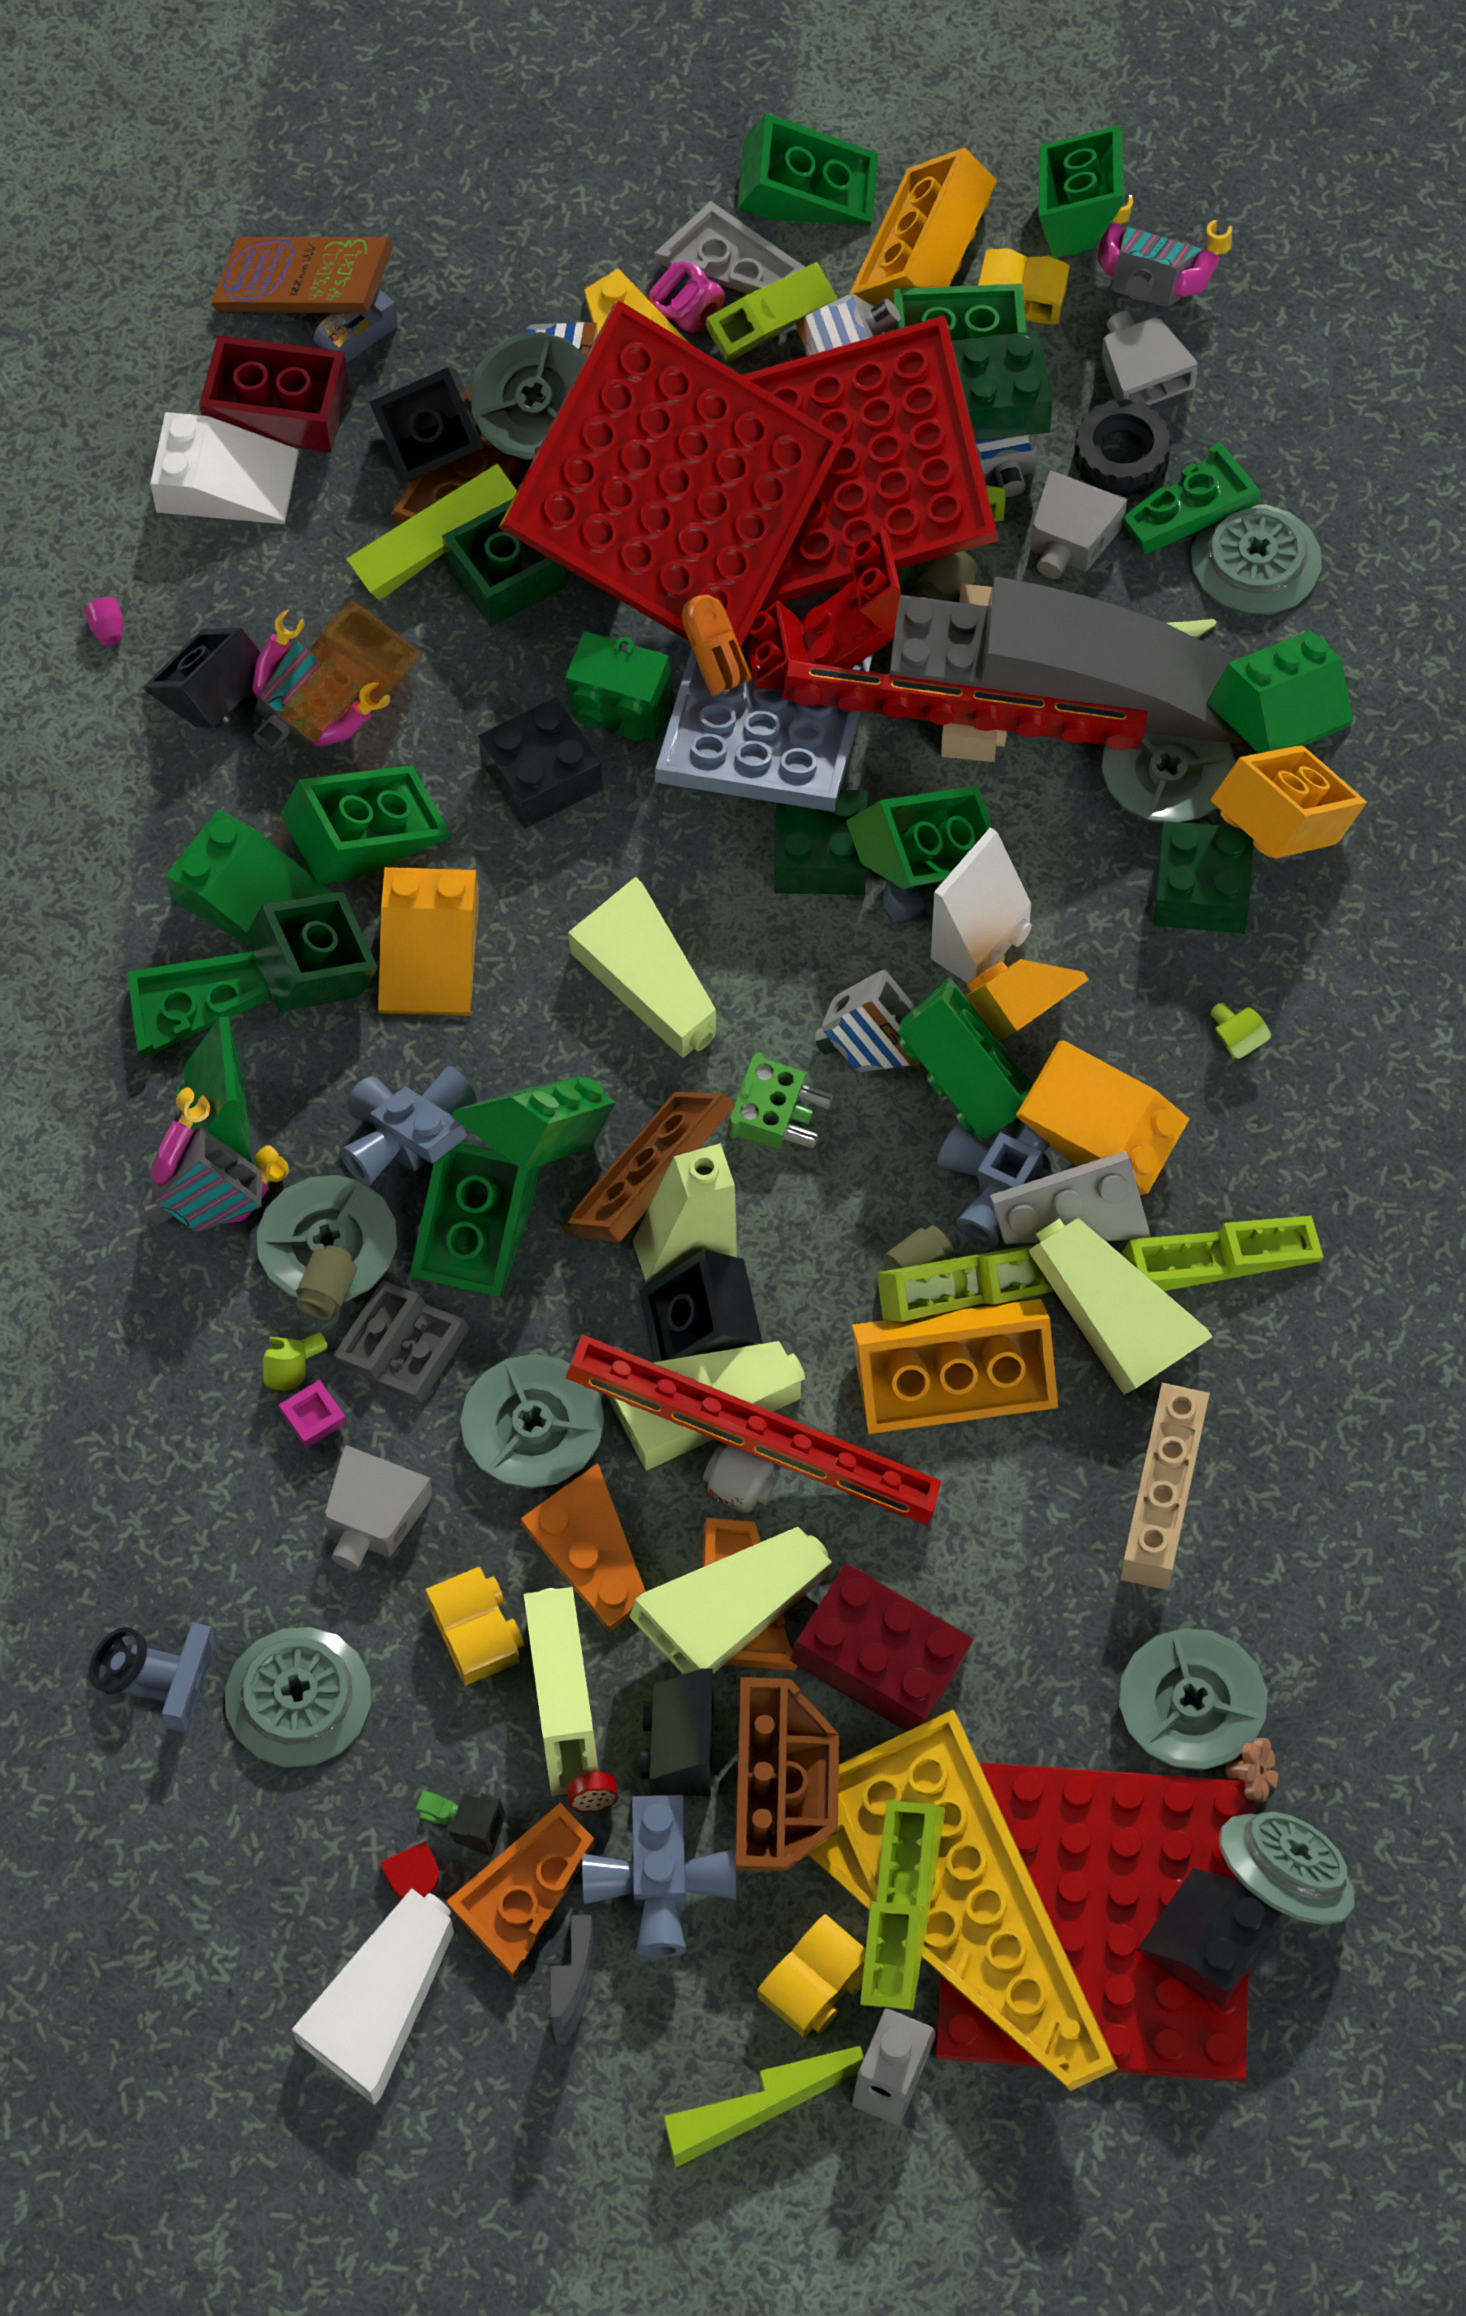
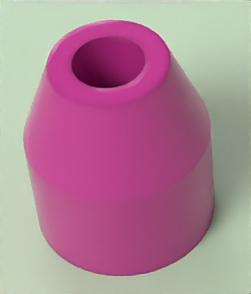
M102 597L85 605L84 613L89 630L100 644L106 646L120 642L122 640L124 620L118 600L114 597Z

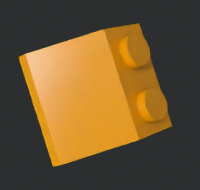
M1020 959L1009 967L1003 961H1000L966 984L971 992L965 997L996 1037L1002 1040L1020 1030L1089 979L1082 971Z

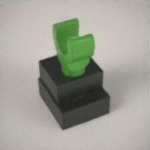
M422 1791L415 1809L421 1812L419 1816L421 1820L433 1824H451L449 1833L454 1843L490 1856L506 1816L501 1799L481 1793L479 1797L464 1792L458 1806L437 1794Z

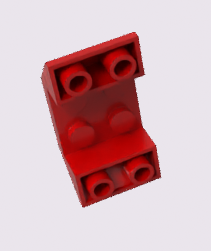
M883 526L868 537L859 540L854 547L847 551L853 581L823 604L814 607L806 616L800 619L780 601H776L764 611L758 612L746 637L754 683L758 688L783 689L789 661L852 669L893 640L901 590L889 534Z

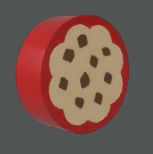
M604 1772L581 1774L573 1778L567 1785L569 1806L577 1812L608 1809L619 1798L616 1779Z

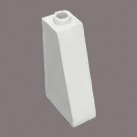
M412 1888L292 2028L295 2040L301 2047L374 2105L384 2092L454 1934L451 1918L448 1917L451 1914L450 1909L436 1896L428 1893L424 1898Z

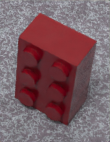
M218 335L199 403L200 414L293 448L331 453L349 385L345 353L343 351Z
M845 1563L798 1637L790 1661L907 1732L928 1721L966 1659L974 1638L850 1564Z

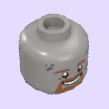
M728 1445L726 1448L718 1446L703 1475V1481L708 1483V1494L712 1499L742 1513L751 1512L758 1503L767 1506L774 1495L779 1479L772 1477L774 1463L731 1445Z

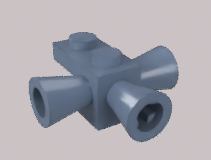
M447 1066L422 1096L406 1086L393 1095L383 1082L375 1077L361 1080L349 1095L348 1111L354 1119L375 1125L377 1131L340 1149V1156L345 1166L360 1183L370 1186L392 1159L400 1162L413 1172L428 1161L433 1164L468 1136L465 1127L451 1118V1115H453L455 1109L477 1102L472 1086L452 1066Z
M1020 1119L1014 1137L1011 1138L1000 1132L991 1148L957 1124L946 1137L938 1156V1167L978 1177L980 1196L958 1218L956 1223L959 1229L968 1237L987 1246H997L1001 1236L990 1195L1055 1174L1043 1168L1042 1154L1050 1147V1144Z
M683 1795L632 1797L633 1862L583 1853L584 1905L634 1893L636 1912H643L636 1953L649 1958L676 1957L687 1951L678 1915V1910H686V1892L736 1900L735 1849L685 1860Z

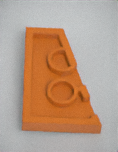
M597 1463L520 1518L521 1525L605 1628L611 1632L630 1618L635 1599L646 1591L599 1464Z
M706 1518L703 1533L702 1568L761 1543L755 1522ZM784 1616L779 1617L724 1665L774 1670H796L797 1666L790 1661L793 1649L790 1648L784 1628L786 1624Z
M559 1803L446 1901L450 1911L513 1979L516 1978L580 1870L583 1853L589 1854L593 1848L594 1838Z

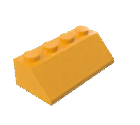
M965 147L908 168L849 294H854L868 304L876 306L884 299H889L893 303V289L949 287L953 277L961 268V259L968 244L976 235L975 228L980 217L990 204V195L997 179Z
M1041 1299L948 1311L903 1322L883 1320L852 1325L856 1367L868 1434L1058 1408L1051 1324Z

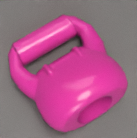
M684 261L673 262L649 292V301L667 320L673 321L682 331L689 334L699 333L706 328L707 317L721 310L725 293L719 284L709 280L704 271L697 265ZM688 272L691 280L686 282L685 287L675 299L671 300L669 306L662 305L663 301Z

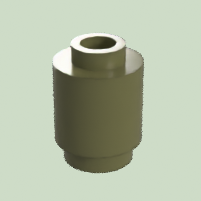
M965 551L937 558L915 582L916 597L958 602L961 584L973 585L975 583V576L978 574L976 562Z
M931 1225L926 1230L919 1228L883 1255L885 1266L882 1267V1271L949 1260L954 1256V1250L950 1241L936 1226Z
M332 1245L326 1246L325 1249L313 1251L296 1290L298 1295L296 1306L302 1312L317 1319L330 1320L334 1312L340 1311L358 1270L355 1263L351 1261L352 1255L346 1250Z

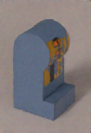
M378 288L369 313H337L325 318L314 333L315 344L321 349L343 351L346 363H348L398 327L395 302Z

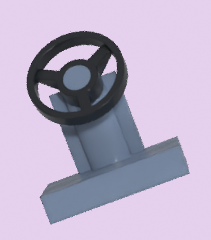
M192 1622L181 1656L147 1648L144 1636L132 1628L122 1627L108 1634L94 1651L89 1665L90 1682L96 1689L105 1694L111 1695L120 1692L165 1703L162 1715L167 1729L187 1733L216 1645L212 1628ZM134 1636L137 1645H133L131 1651L128 1650L122 1639L123 1637ZM114 1645V1652L107 1662L108 1671L100 1680L99 1670L101 1662L109 1648Z

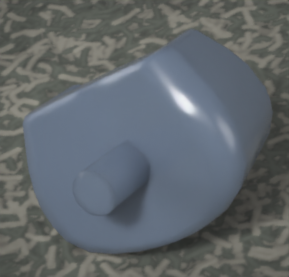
M887 879L883 893V904L890 917L896 921L903 922L914 918L923 911L925 903L918 888L904 890Z

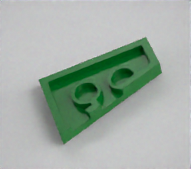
M1220 441L1208 449L1209 456L1198 465L1190 463L1180 471L1181 478L1169 488H1159L1123 516L1125 531L1144 555L1218 523L1232 513L1261 504L1260 490Z
M253 952L127 972L137 1051L140 1060L212 1027L219 1017L229 1016L231 1018L271 999V992Z

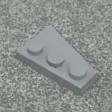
M712 201L655 252L656 264L669 268L673 262L684 261L693 263L704 271L709 280L746 294H750L805 268Z
M1126 1151L990 1195L1000 1234L1005 1244L1040 1243L1041 1241L1036 1234L1059 1218L1065 1226L1079 1218L1105 1241L1151 1238L1131 1161Z

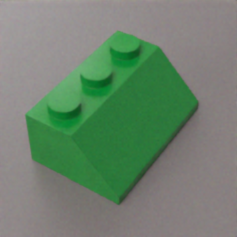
M1121 125L1039 146V219L1052 257L1076 256L1085 250L1095 248L1124 204L1123 131Z
M1022 284L893 289V304L896 306L901 320L894 324V330L945 315L952 341L1027 332Z
M1311 630L1228 663L1206 702L1258 753L1299 745L1306 746L1347 728L1353 722L1342 659L1329 648L1323 638L1315 635Z
M979 786L879 800L846 820L861 864L904 890L942 884L989 828L994 830Z
M949 977L901 1020L897 1030L901 1035L898 1037V1042L911 1060L915 1061L919 1058L929 1071L926 1077L934 1091L942 1098L947 1095L958 1108L955 1111V1115L963 1128L971 1134L976 1132L984 1142L1017 1118L1016 1114L1031 1090L1033 1083L955 982Z
M579 1076L524 1088L455 1109L451 1118L525 1171L590 1149L598 1138L616 1102L603 1093L604 1088L598 1082Z

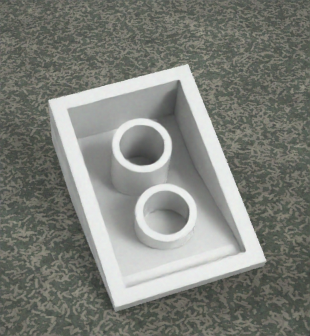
M165 412L150 482L156 512L285 524L299 451L291 446L209 416Z
M992 828L987 830L934 892L931 959L966 983L1000 961L1004 962L1005 952L1012 944L1019 947L1032 929V924L1030 923L1031 902L998 832Z

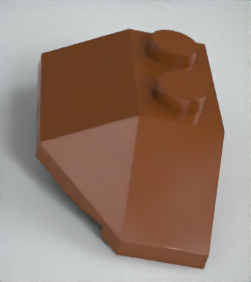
M741 1677L735 1869L787 1871L838 1831L839 1734L816 1707L800 1693V1689L791 1679Z

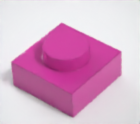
M320 1380L279 1404L281 1414L306 1449L347 1424L345 1415Z

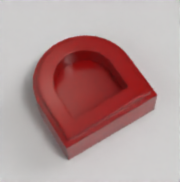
M426 1841L380 1862L382 1871L393 1893L401 1900L411 1888L424 1898L428 1893L433 1895L437 1890L440 1879L438 1866Z

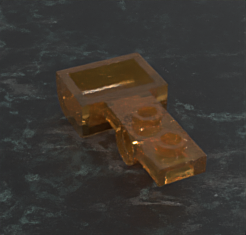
M351 599L319 634L309 650L324 663L286 703L279 716L316 743L331 725H335L355 698L360 694L363 686L368 683H379L370 693L372 702L378 704L385 695L391 696L423 653Z

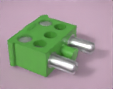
M758 1052L753 1055L735 1107L731 1113L727 1131L728 1136L731 1139H735L738 1136L777 1149H781L785 1139L813 1149L818 1141V1134L790 1124L791 1120L806 1125L810 1123L814 1110L798 1105V1100L828 1109L833 1095L804 1085L806 1072L765 1059L763 1054Z

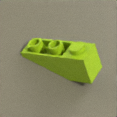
M815 262L740 298L707 317L706 328L726 363H729L796 325L795 322L800 318L838 300V297L818 262Z

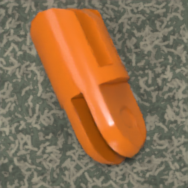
M699 595L690 599L685 604L681 614L682 624L710 695L716 696L724 690L736 687L739 683L744 684L751 681L752 676L726 610L721 602L710 595Z

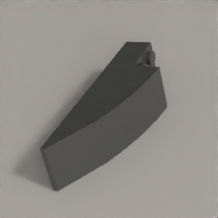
M995 576L988 606L900 595L894 638L890 642L887 672L889 675L1148 711L1145 733L1242 744L1243 738L1206 703L1227 664L1237 660V658L1167 623L1084 595Z

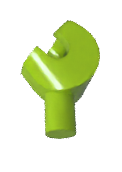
M1218 1003L1211 1010V1016L1219 1024L1215 1030L1233 1059L1244 1057L1271 1038V1032L1266 1023L1252 1008L1247 1007L1235 1015L1225 1003Z
M318 1332L303 1340L270 1337L271 1349H267L263 1357L264 1384L271 1389L288 1391L298 1387L306 1375V1359L327 1350L324 1336Z

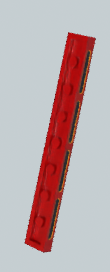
M797 661L788 662L782 700L795 701L804 706L818 704L839 707L847 712L867 711L885 714L888 717L897 719L904 717L924 719L938 725L952 723L974 726L982 731L1002 730L1016 732L1025 737L1045 736L1059 738L1074 744L1083 742L1102 744L1116 750L1139 749L1147 727L1148 711Z
M583 1334L579 1339L565 1376L566 1379L625 1402L630 1406L672 1421L677 1425L704 1434L721 1443L763 1458L768 1462L790 1469L812 1480L849 1493L856 1498L881 1506L903 1517L913 1519L925 1525L928 1524L935 1509L941 1480Z

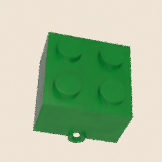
M583 631L565 677L572 717H575L579 723L589 728L597 729L603 725L617 729L621 735L631 740L641 741L643 738H648L656 741L674 697L669 656L633 646V642L627 637L619 638L616 641ZM623 643L628 644L627 651L621 650Z

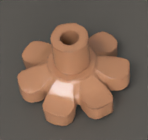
M1255 1738L1254 1743H1246L1242 1747L1241 1754L1243 1760H1233L1226 1764V1775L1230 1780L1245 1781L1246 1798L1254 1800V1802L1263 1803L1269 1796V1788H1276L1278 1773L1270 1770V1768L1275 1766V1757L1270 1741L1267 1738Z

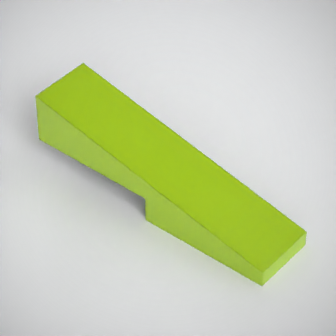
M496 464L346 559L369 592L375 598L381 600L444 553L442 535L514 498L517 490L500 466Z
M1312 1215L1224 1223L1218 1232L1130 1239L1121 1253L1123 1257L1163 1291L1315 1263L1323 1259ZM1300 1236H1302L1305 1241V1250Z
M1037 1244L876 1272L883 1319L899 1322L980 1304L995 1305L1053 1292L1054 1289L1029 1253V1250Z
M886 1801L876 1901H871L860 2005L903 2010L914 2009L946 1808L927 1803Z
M861 2046L761 2070L760 2084L762 2092L664 2116L666 2134L675 2168L858 2074L864 2060Z

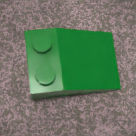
M765 113L744 138L737 209L776 221L870 226L873 223L878 153Z
M413 765L300 779L280 813L317 884L357 879L448 839L451 835Z
M220 809L215 812L165 875L173 903L247 945L249 943L245 935L262 905L332 893L324 885L317 884L313 876L257 830Z
M229 1016L219 1017L184 1065L185 1085L177 1086V1095L184 1088H190L194 1092V1100L189 1108L195 1107L199 1098L203 1095L210 1105L209 1116L201 1122L193 1123L191 1129L195 1130L202 1126L252 1163L243 1075Z
M461 1141L434 1162L409 1277L502 1297L533 1204L541 1165L523 1171L495 1149Z

